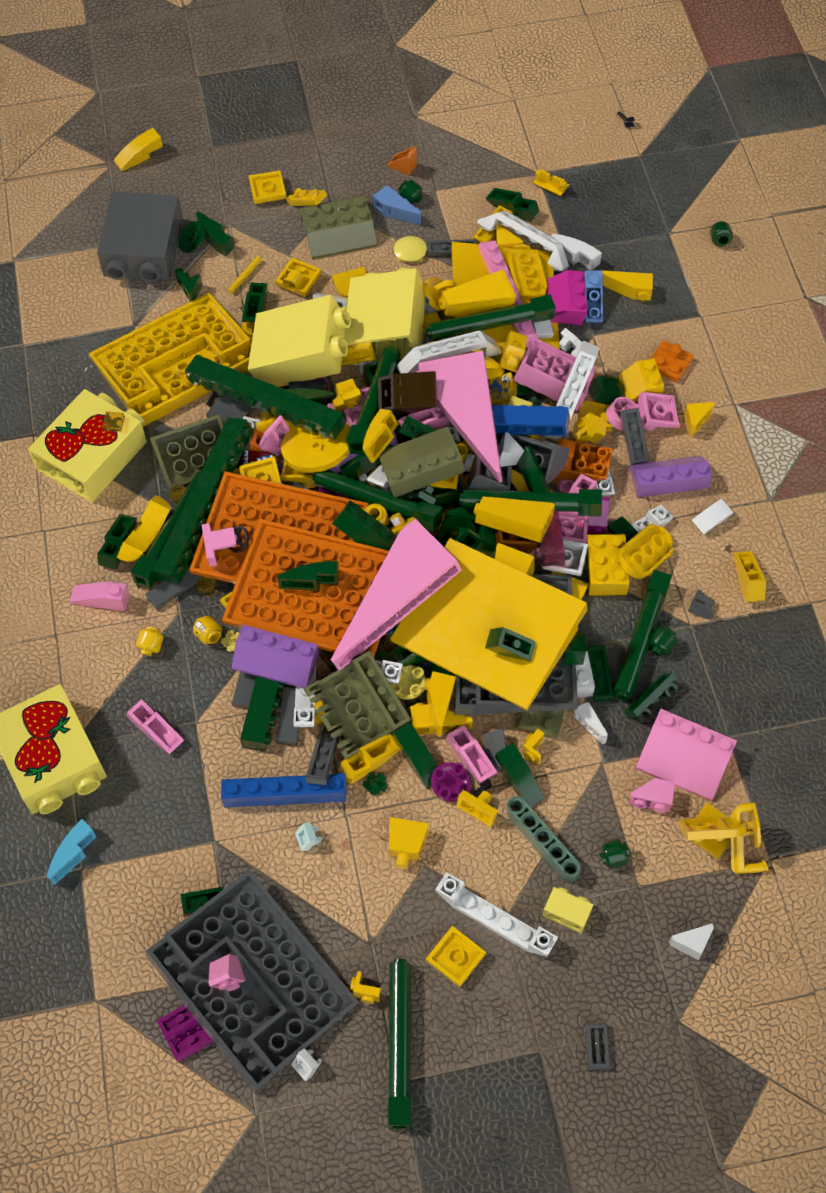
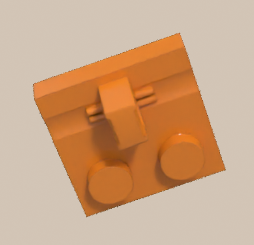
M663 340L650 359H655L661 376L677 383L692 362L694 354L681 349L680 344L674 343L673 345Z

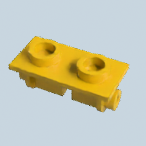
M543 169L536 171L535 175L537 177L532 182L559 196L569 186L565 179L555 175L551 177V174Z

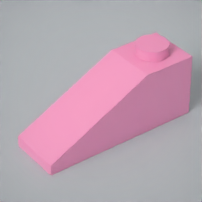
M106 581L74 585L69 603L126 611L130 594L127 585L123 583Z

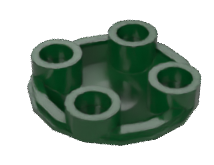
M610 375L597 376L591 381L588 389L590 396L597 403L606 405L612 404L616 398L623 397L624 393L622 383Z

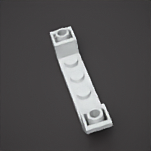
M502 211L477 221L478 224L482 225L481 228L486 231L496 229L499 223L506 227L514 228L516 233L526 235L530 241L540 243L544 249L553 251L548 261L552 269L558 272L568 269L569 265L562 242L511 213Z
M479 330L414 347L397 364V369L400 373H412L419 370L418 363L451 357L477 349L483 351L485 357L502 354V350L493 338Z
M586 341L581 343L576 360L556 407H568L570 419L599 350V347ZM543 435L544 437L549 438L555 442H558V438H562V436Z
M316 666L309 685L316 682ZM296 687L294 727H314L315 703H311L310 699L315 695L313 694L308 697L304 689Z
M447 872L445 873L435 891L454 909L527 952L546 957L549 955L558 939L557 936L540 926L535 930L465 889L463 881Z

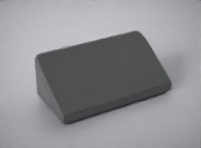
M498 729L483 734L485 754L496 771L500 772L503 769L495 759V754L505 748L506 744L504 729Z

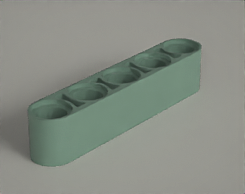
M518 796L510 798L506 810L508 818L564 882H575L579 877L581 869L579 862L524 799ZM518 806L521 810L513 811L511 807ZM531 821L534 823V826L528 827L524 823ZM543 836L546 837L548 841L540 842L538 838ZM558 852L562 857L554 858L551 854ZM573 868L575 873L568 874L565 869Z

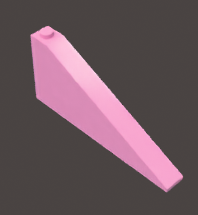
M483 351L418 363L419 370L416 372H436L437 406L499 483L503 482Z
M416 519L408 523L399 532L331 658V661L339 671L462 571L458 561Z

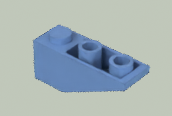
M388 185L373 195V207L382 215L415 225L421 224L420 210L411 205L407 199L401 197L396 190L391 189Z
M602 270L585 271L587 303L585 323H603Z

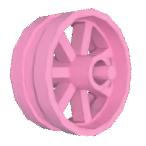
M619 397L607 408L606 416L614 428L623 431L620 411L639 407L631 399Z

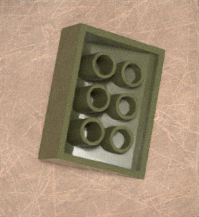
M219 414L150 438V443L169 490L190 483L195 474L202 471L223 428Z
M448 426L385 449L379 456L394 498L466 472L461 455Z

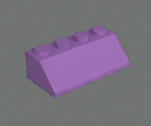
M702 456L629 465L637 498L709 488L712 479L708 460Z
M242 625L235 644L232 669L305 689L309 685L319 658L318 644Z

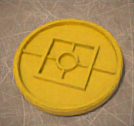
M346 422L338 437L333 440L331 438H324L314 431L309 432L299 425L293 426L285 434L281 443L283 458L287 465L300 472L313 473L328 470L341 463L350 454L346 439L351 427Z

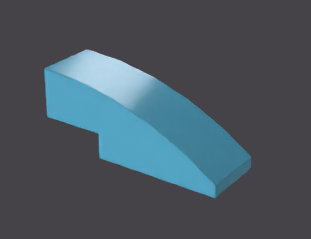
M83 819L71 829L53 857L47 873V877L53 885L86 857L83 849L97 837L93 829Z

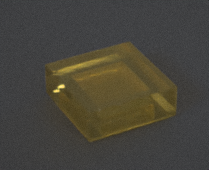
M106 411L102 426L103 430L122 432L125 414Z

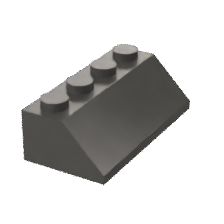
M500 434V438H499L498 444L500 443V441H501L502 437L504 436V434ZM510 434L522 449L526 446L532 447L548 484L566 467L570 448L529 435ZM518 463L512 465V470L522 474Z

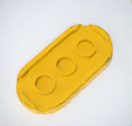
M526 244L512 246L507 253L506 261L509 273L520 297L530 301V298L544 296L548 285L539 253Z
M649 524L619 551V561L624 571L637 579L645 578L651 574L653 570L673 553V539L670 533L664 527L656 526L655 524Z

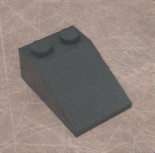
M475 453L466 490L510 491L512 465L501 467L503 482L499 483Z

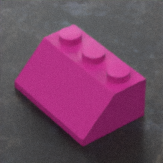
M566 270L547 279L548 287L546 293L547 295L551 294L556 307L555 317L550 322L582 325L587 314L584 272Z

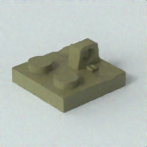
M565 710L523 712L518 730L534 734L539 729L544 732V737L557 740Z

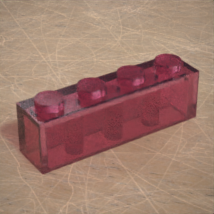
M554 511L552 521L541 543L537 542L539 548H536L537 560L541 559L542 567L565 565V549L558 511Z

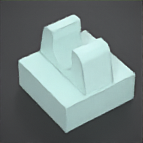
M311 822L303 823L295 832L301 851L310 850L312 846L319 844L322 840V837H316L315 833L319 829L317 826H312Z

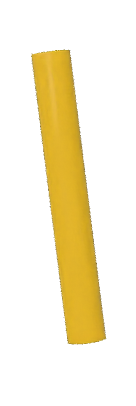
M256 256L227 289L230 294L237 290L259 265L262 258Z

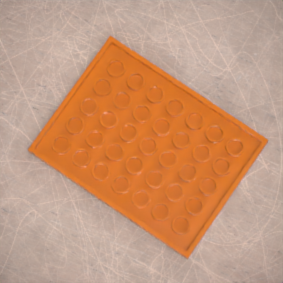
M224 472L206 524H210L212 531L235 528L237 526L245 527L249 532V543L245 550L240 553L232 552L229 548L215 550L218 566L210 567L202 534L189 571L191 574L236 584L260 519L355 542L332 523L349 500L358 504L363 510L369 504ZM242 529V530H241V535H242V542L244 543V541H245V532H244V530ZM237 545V546H234V547H232V548H233L234 550H238V549H240L242 546Z
M260 519L222 622L223 624L242 628V625L318 644L319 649L335 653L389 551ZM316 562H339L340 575L338 585L319 584L318 591L279 589L277 575L287 570ZM380 638L359 656L370 651L374 657Z

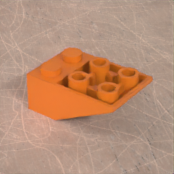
M558 438L557 444L570 448L566 467L552 481L559 482L562 479H568L575 483L581 474L594 481L607 479L613 448Z

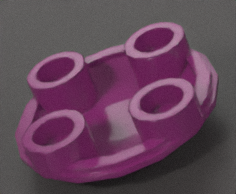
M445 762L433 771L431 787L435 795L441 800L457 802L463 790L466 792L470 791V776L461 763Z

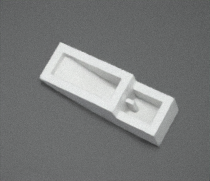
M559 234L551 235V237L562 242L566 258L571 264L575 265L579 262L590 271L600 264L602 253L596 248L575 238Z

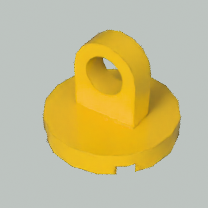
M436 277L427 279L424 282L423 291L425 297H428L430 300L428 302L430 306L437 311H442L443 309L439 306L442 292L457 286V283L453 280L441 281Z

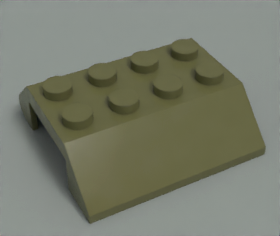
M364 195L326 202L317 206L298 208L301 222H303L307 234L308 247L312 259L377 246L373 220Z
M370 651L352 660L342 670H337L304 689L308 697L313 694L315 695L310 699L311 703L321 700L323 705L316 711L318 714L325 712L320 718L328 731L336 730L330 734L332 738L340 735L343 737L344 740L339 742L337 746L339 749L344 746L346 747L345 750L341 751L345 759L360 751L359 748L389 734L411 720Z

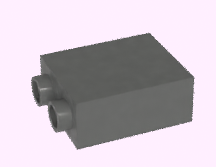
M112 192L97 252L103 276H108L115 280H121L125 277L142 278L149 282H155L158 279L170 280L183 221L177 195Z

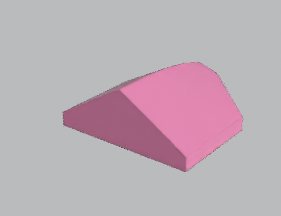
M281 415L266 430L259 443V447L263 452H269L277 456L281 453L282 440L290 430Z

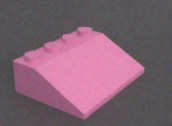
M532 337L513 380L520 385L533 389L537 393L550 397L554 401H558L576 357ZM595 366L592 367L575 408L577 411L587 395L596 369Z
M660 709L635 769L658 779L675 782V786L712 801L737 740Z

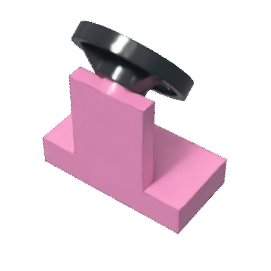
M209 523L202 525L206 555L210 567L218 566L215 550L229 548L232 552L240 553L245 550L249 543V532L245 527L237 526L235 528L212 531ZM242 529H243L244 532H245V541H244V543L242 542V535H241V530H242ZM237 545L242 546V547H241L240 549H238V550H234V549L232 548V547L237 546Z

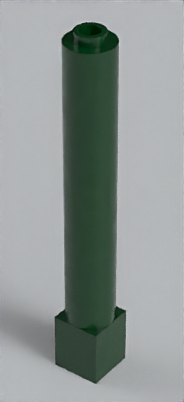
M551 294L530 298L529 303L430 323L428 328H426V334L432 341L529 320L537 323L554 319L556 307Z
M386 347L383 350L357 422L350 428L346 439L350 454H365L363 450L364 438L369 425L379 411L378 378L394 374L401 356L400 351L395 347Z
M330 470L315 472L313 475L316 486L357 501L366 502L369 505L380 504L387 512L393 514L400 513L406 519L414 517L430 532H433L441 524L443 507L423 500L418 503L401 496L394 498L390 492Z
M201 472L195 474L145 556H140L132 569L131 575L134 583L150 589L154 585L158 577L152 570Z
M464 489V493H460V505H463L464 509H474L476 503H480L484 496L554 503V511L578 512V516L601 517L602 490L579 489V493Z
M653 570L613 693L619 700L626 701L633 697L650 645V638L655 630L671 582L672 575Z
M394 959V962L389 964L388 1129H411V964L406 959Z

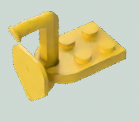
M755 802L739 804L735 807L730 817L679 819V828L686 839L691 842L698 843L702 842L703 839L723 841L724 838H730V860L733 872L744 874L769 871L765 860L759 863L744 864L743 836H748L755 848H759L761 844L760 823ZM748 812L747 822L742 819V813Z

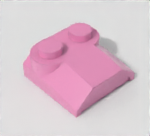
M642 392L639 395L637 406L641 412V421L644 429L652 431L656 427L680 426L674 400L675 396Z
M554 511L549 525L548 540L554 537L586 544L588 516H578V512Z

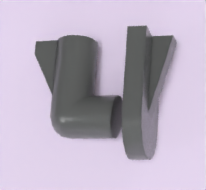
M698 589L688 612L705 619H711L715 614L712 609L715 602Z

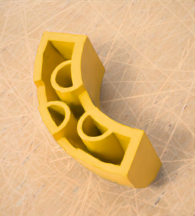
M158 495L150 499L140 519L142 524L135 531L133 530L123 542L117 555L118 559L126 562L135 561L145 553L160 531L171 509L170 504Z

